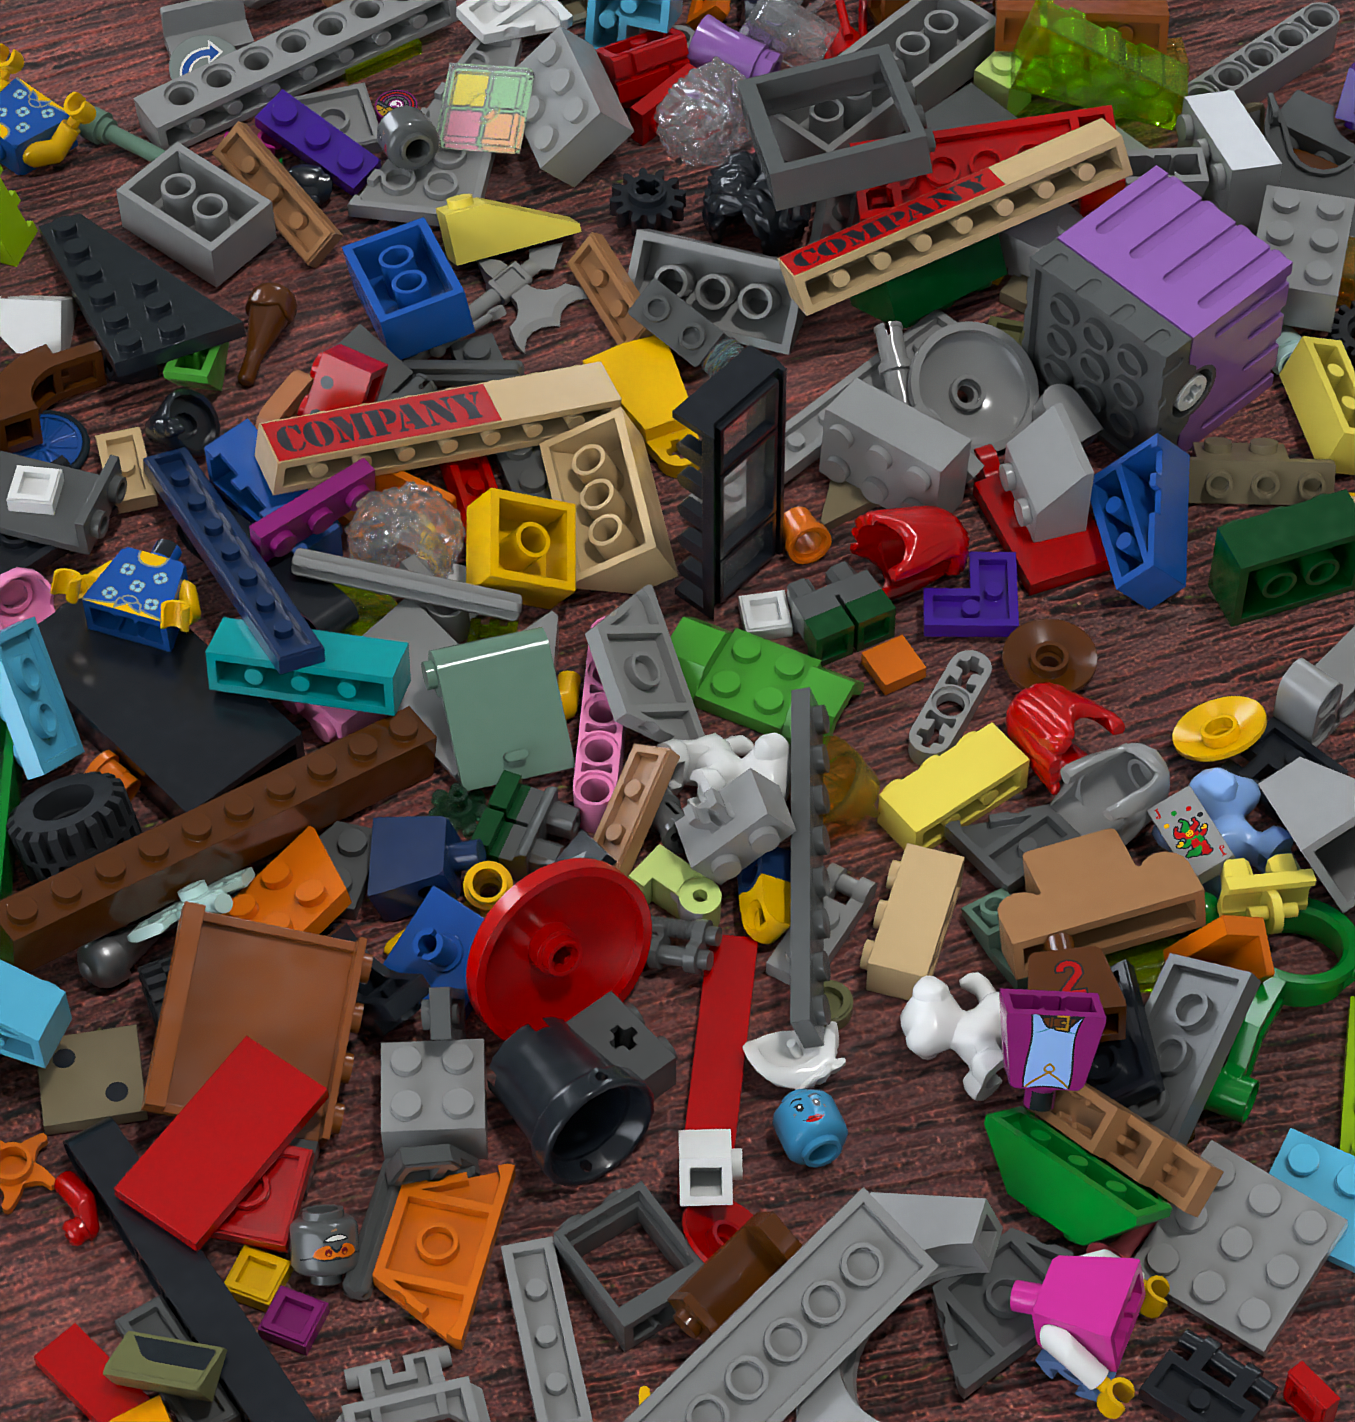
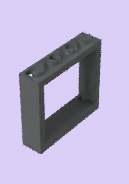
M889 44L737 81L743 117L776 211L933 173L930 152H934L936 148L931 127L927 128L922 105H917L912 81L907 79L902 58L895 60ZM888 87L906 133L784 163L768 116Z

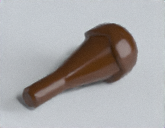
M262 283L253 288L245 306L246 315L249 316L247 348L237 376L238 382L243 386L254 384L263 357L283 329L294 321L298 305L295 295L279 283Z

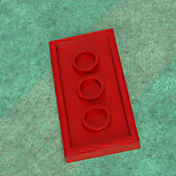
M246 1035L114 1187L116 1197L198 1252L329 1098L328 1089Z

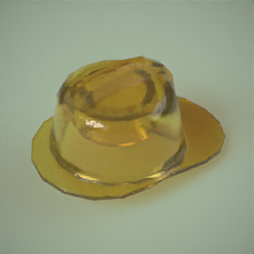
M835 735L823 737V744L827 748L830 760V771L823 774V784H825L830 799V812L823 814V823L834 822L842 826H852L863 820L866 815L878 818L880 812L874 804L880 791V781L876 772L845 740Z

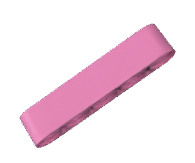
M604 616V617H602V618H600V619H597V620L592 624L591 628L594 627L597 623H599V622H600L602 619H604L606 616ZM589 645L573 780L574 807L580 809V828L586 832L596 833L623 769L627 727L614 721Z

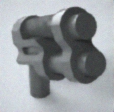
M651 914L652 939L646 961L649 968L662 969L664 964L683 967L685 973L700 974L702 970H711L714 963V953L709 949L710 946L720 945L722 940L721 927L714 926L713 922L707 919L697 918L695 921H683V919L655 917ZM670 937L690 940L686 947L670 945L672 943Z

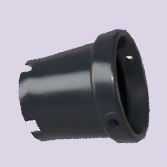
M546 1017L542 1019L550 1027L542 1028L536 1032L527 1024L519 1028L501 1045L492 1058L489 1067L497 1075L495 1084L488 1080L487 1083L490 1091L503 1104L531 1142L532 1156L542 1171L554 1184L574 1187L593 1182L607 1174L633 1152L646 1134L654 1114V1093L637 1074L628 1068L611 1063L580 1037L563 1019Z

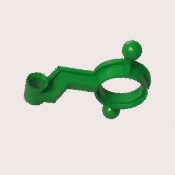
M1205 892L1206 925L1219 918L1217 910L1219 898L1209 892ZM1308 898L1306 910H1299L1298 917L1284 918V927L1281 933L1299 934L1315 939L1327 946L1337 956L1339 962L1325 972L1312 975L1289 973L1274 967V976L1260 984L1234 1040L1225 1066L1222 1067L1203 1109L1244 1124L1254 1106L1260 1086V1081L1251 1077L1262 1042L1282 1006L1312 1007L1327 1003L1336 998L1344 988L1355 981V926L1343 913L1321 901Z

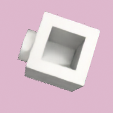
M731 1129L678 1130L680 1206L733 1205V1180H743L742 1148H732Z

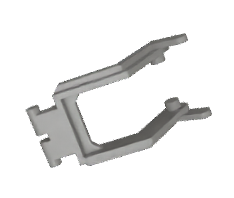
M448 1345L403 1355L405 1371L393 1374L389 1359L343 1370L347 1390L360 1388L362 1401L341 1406L342 1413L336 1422H435L451 1418L456 1422H491L483 1390L470 1383L469 1376L445 1380L442 1368L453 1366Z

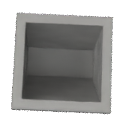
M1299 757L1258 785L1342 913H1345L1355 906V778Z

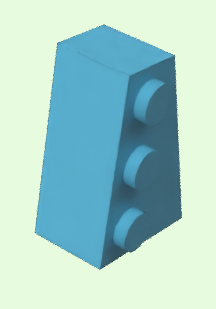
M0 959V1054L46 1069L72 1020L66 992L55 984L41 980Z

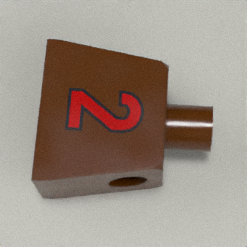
M1057 933L1048 937L1044 942L1045 951L1034 952L1028 957V990L1098 993L1106 1015V1024L1100 1042L1126 1039V1000L1102 949L1096 946L1076 948L1073 937L1066 933Z

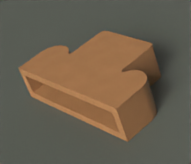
M1112 828L1025 852L1023 854L1026 892L1014 893L1000 902L997 909L1002 953L1016 980L1028 977V957L1034 952L1045 951L1044 942L1053 934H1069L1073 937L1076 948L1096 946L1101 948L1104 955L1206 925L1205 891L1190 863L1184 856L1173 852H1159L1148 856L1141 866H1137L1118 832Z

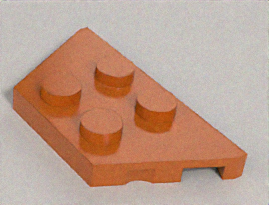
M308 826L247 887L243 888L232 898V909L228 913L221 915L320 934L352 901L315 828Z
M512 1164L498 1165V1172L471 1178H468L467 1172L448 1175L436 1182L423 1180L401 1185L372 1274L373 1284L376 1288L455 1349L463 1350L515 1180V1165Z

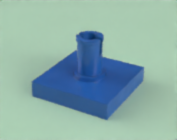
M433 885L383 965L399 973L423 974L431 988L453 987L464 989L467 1019L473 1010L466 985L467 961L475 935L485 918ZM429 994L423 999H429Z

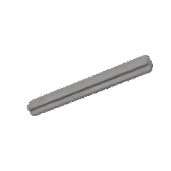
M305 548L296 549L292 558L291 570L296 576L511 622L518 620L522 610L523 599L517 593Z

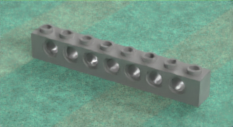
M456 0L341 1L134 97L140 128L152 144L164 150H167L176 142L185 147L194 145L234 126L238 121L243 122L257 115L282 89L293 97L298 96L458 21L459 19L456 17Z

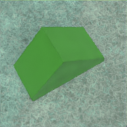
M229 342L168 361L163 370L164 378L178 386L222 391Z

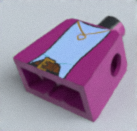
M1000 988L1002 1055L1009 1085L1014 1088L1025 1089L1023 1104L1028 1109L1038 1112L1050 1111L1054 1108L1056 1090L1078 1091L1086 1083L1106 1024V1015L1098 993Z

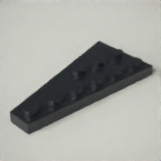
M82 214L61 216L50 223L38 226L41 239L118 378L246 336L243 321Z

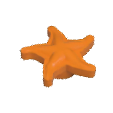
M40 1133L22 1143H4L0 1140V1190L4 1195L1 1205L4 1214L8 1215L13 1212L22 1197L24 1188L44 1186L49 1190H55V1177L44 1167L36 1163L39 1151L48 1145L46 1134Z

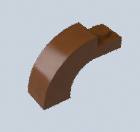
M95 340L56 353H52L47 344H44L19 356L1 371L0 451L15 453L42 444L40 416L44 410L65 398L107 385L102 349Z

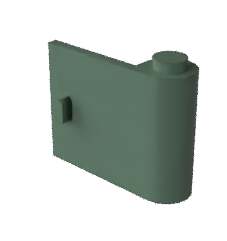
M542 627L429 650L428 661L421 663L422 675L427 690L435 689L439 698L442 697L462 792L497 785L503 770L522 775V779L575 768V760L547 635Z

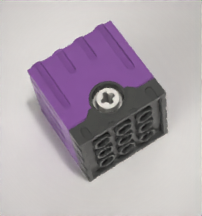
M1156 165L1059 235L1057 239L1055 238L1030 256V276L1027 282V308H1025L1023 330L1025 333L1022 339V348L1027 353L1035 369L1039 396L1049 386L1054 384H1065L1072 387L1103 427L1102 432L1097 438L1119 457H1122L1156 433H1159L1185 452L1192 447L1193 442L1201 441L1272 386L1274 375L1271 373V369L1276 366L1279 348L1276 339L1281 336L1284 319L1281 308L1286 305L1290 284L1286 279L1292 272L1293 262L1287 259L1279 250H1270L1271 246L1252 234L1247 227L1243 225L1236 226V221L1220 211L1212 202L1202 201V197L1185 186L1180 179L1174 176L1168 177V173Z

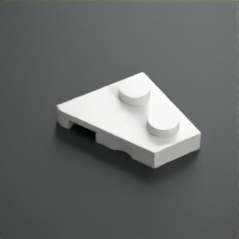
M466 0L456 7V17L483 44L553 32L559 26L568 29L573 24V15L558 0Z

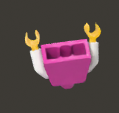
M1102 1249L1080 1256L1059 1255L1052 1259L1043 1284L1023 1280L1015 1281L1010 1296V1308L1013 1312L1032 1315L1037 1344L1066 1367L1088 1389L1093 1390L1097 1388L1100 1391L1096 1400L1099 1411L1107 1418L1117 1419L1125 1412L1123 1403H1129L1134 1397L1135 1389L1130 1380L1122 1377L1111 1380L1107 1375L1109 1371L1117 1373L1139 1312L1146 1317L1157 1318L1166 1309L1168 1303L1164 1298L1170 1292V1285L1166 1278L1159 1275L1151 1276L1148 1280L1144 1279L1140 1259L1121 1258L1110 1250ZM1114 1395L1117 1396L1122 1402L1118 1401L1114 1397Z

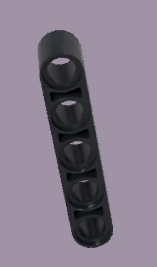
M226 504L250 539L249 526L252 523ZM177 522L175 529L181 542L193 555L203 561ZM291 552L282 557H274L266 562L311 629L343 634L359 621V614L354 603L334 584L296 576L292 573L291 563L294 554Z

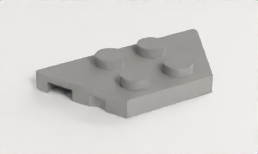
M646 585L585 633L614 721L659 743L671 739L692 740L703 737L705 734L653 586Z

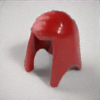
M913 506L876 510L858 516L854 520L856 527H853L851 533L856 542L850 545V551L852 554L868 559L880 569L885 579L882 590L890 600L919 590L943 575H959L965 569L969 556L970 539L968 532L955 515L943 508L936 506Z
M1039 682L1023 689L1011 700L1006 711L1005 724L1009 739L1030 759L1029 766L1047 787L1048 791L1055 797L1060 791L1059 782L1062 780L1061 768L1070 762L1088 755L1072 742L1075 736V721L1080 718L1093 720L1112 735L1122 734L1125 730V725L1120 717L1098 703L1059 684Z

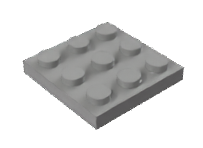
M1211 1140L1201 1154V1157L1224 1171L1200 1215L1197 1218L1185 1213L1170 1202L1172 1206L1170 1217L1157 1222L1134 1258L1141 1261L1144 1279L1148 1280L1151 1276L1159 1275L1168 1280L1170 1292L1166 1298L1265 1358L1347 1229L1348 1220Z

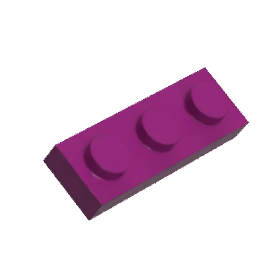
M362 458L250 525V541L263 560L268 562L274 557H282L288 554L297 543L312 534H320L326 531L335 520L350 511H358L364 508L375 497V469L365 458Z

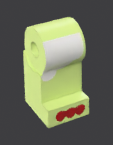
M661 844L628 876L639 887L648 905L652 901L679 920L695 921L699 918L711 920L714 926L719 925L722 899L719 886L714 881L691 869L689 863Z

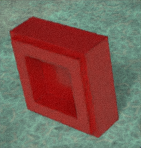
M1300 1361L1288 1371L1282 1394L1283 1399L1306 1422H1334L1340 1397L1303 1361Z

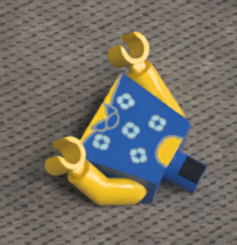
M0 43V163L17 175H26L41 166L63 161L67 153L78 146L77 137L81 132L79 129L80 123H91L96 117V109L78 92L70 93L64 101V108H62L20 78L16 77L12 81L9 80L10 74H16L24 67V58L21 53L14 49L9 60L6 61L9 56V48Z
M168 539L156 541L150 553L130 547L121 549L113 560L104 563L87 574L81 575L79 572L67 568L56 569L53 574L50 594H66V601L72 604H76L78 599H82L87 626L91 630L171 652L179 628L182 632H189V626L198 622L201 618L196 586L188 581L186 566L179 561L182 555L181 548Z

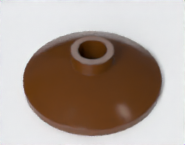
M1037 619L1022 624L1008 636L1002 653L1003 667L1007 676L1022 690L1029 688L1035 683L1050 682L1052 684H1059L1072 692H1078L1093 678L1098 661L1095 644L1089 635L1076 625L1059 619Z

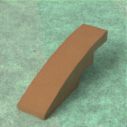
M1087 1083L1078 1091L1056 1090L1054 1108L1050 1111L1038 1112L1031 1110L1093 1155L1105 1159L1136 1182L1153 1189L1185 1213L1197 1218L1224 1171Z

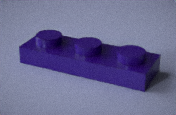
M283 89L254 117L255 126L305 163L320 166L325 174H330L334 184L352 197L365 187L367 178L373 170L381 168V160Z

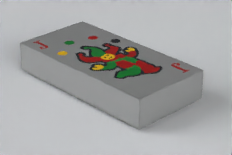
M1190 785L1147 810L1173 853L1184 856L1201 884L1218 876L1226 860L1236 859Z

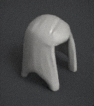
M1124 743L1115 748L1089 754L1062 767L1060 774L1064 784L1050 803V806L1081 836L1112 828L1118 832L1126 846L1152 820L1147 810L1168 798L1170 772L1166 762L1156 749L1142 743Z

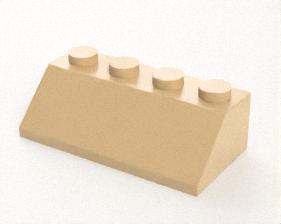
M621 407L539 443L552 500L576 504V589L635 594L646 585L654 587L678 576L644 438Z

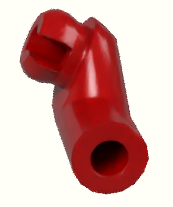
M65 1171L55 1179L54 1189L71 1207L75 1217L65 1221L62 1230L66 1232L65 1237L72 1246H81L88 1239L93 1241L100 1230L95 1195L74 1172Z

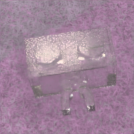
M757 0L739 32L768 45L769 49L783 55L782 62L790 67H796L821 61L840 29L814 14L819 11L826 0H815V2L809 3L806 8L801 6L803 0Z

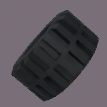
M101 772L73 774L38 788L19 802V805L9 814L10 818L6 824L8 834L24 872L32 885L143 833L121 779L116 778L113 774H101Z

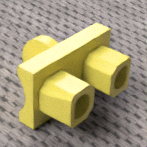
M1292 853L1274 855L1266 863V873L1254 875L1249 861L1245 860V858L1226 860L1220 873L1222 890L1217 902L1219 917L1222 915L1263 917L1268 934L1281 933L1284 927V918L1298 917L1299 910H1306L1308 906L1309 889L1311 886H1315L1317 881L1313 868L1301 870Z

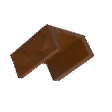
M774 1211L757 1212L667 1299L677 1311L673 1315L675 1322L688 1336L693 1339L699 1336L705 1342L803 1245Z

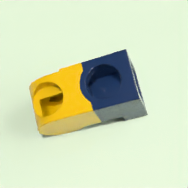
M780 847L765 853L737 875L739 906L743 927L752 939L761 944L774 943L791 927V851Z

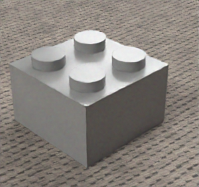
M484 1039L381 1043V1137L384 1159L393 1157L399 1148L451 1144L477 1157V1160L488 1159L487 1069Z

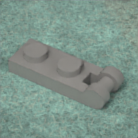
M833 862L827 867L830 879V895L823 897V907L828 913L831 928L830 938L824 939V951H826L830 963L869 907L877 890V883L865 877L857 880L847 875L846 868ZM838 892L850 897L846 905L833 900ZM791 927L766 962V974L790 985Z

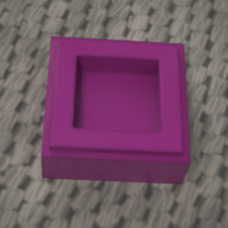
M280 1285L257 1329L261 1339L307 1356L330 1313L329 1303Z

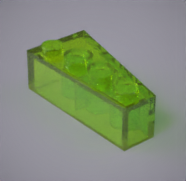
M1036 0L1011 53V89L1084 108L1112 105L1115 116L1173 131L1177 117L1182 113L1184 96H1188L1187 65L1142 42L1135 45L1123 39L1122 32L1110 26L1103 29L1087 21L1086 14L1073 7L1066 10L1054 4L1053 0Z

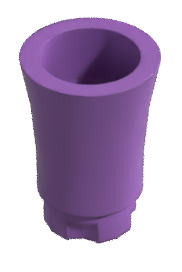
M710 14L706 15L698 25L690 42L689 54L687 55L690 64L699 69L701 73L711 74L735 83L740 80L780 71L783 60L781 53L771 50L768 45L730 28Z

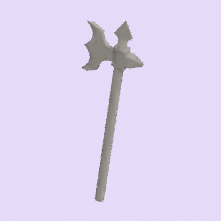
M563 242L529 249V259L521 265L516 261L507 266L500 260L488 258L477 260V265L486 283V292L468 305L472 321L474 322L484 316L489 309L498 304L505 306L511 301L517 309V318L510 326L509 333L516 350L524 354L527 339L534 331L544 327H560L562 311L568 304L576 300L589 299L584 290L566 283L548 290L536 289L531 285L532 278L541 270L555 269ZM426 350L413 357L404 358L401 361L428 360L432 355L429 353V350Z

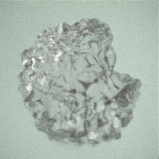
M715 56L712 62L703 64V66L697 69L692 68L685 78L680 77L678 82L668 89L669 94L656 106L657 113L654 115V120L659 124L656 133L660 137V142L665 148L666 153L672 158L678 156L683 163L691 166H721L727 162L730 152L738 150L744 145V142L749 141L750 134L743 117L737 81L744 80L746 77L734 66L725 63Z
M414 481L406 482L400 489L398 487L384 489L382 492L371 491L356 503L357 511L350 524L345 527V532L348 534L349 558L394 567L398 562L415 554L419 558L427 560L428 567L433 576L447 579L449 575L454 574L453 564L458 561V555L464 547L463 538L466 536V531L460 519L461 513L448 504L445 499H442L443 495L441 493L433 491V488L430 486L415 484Z

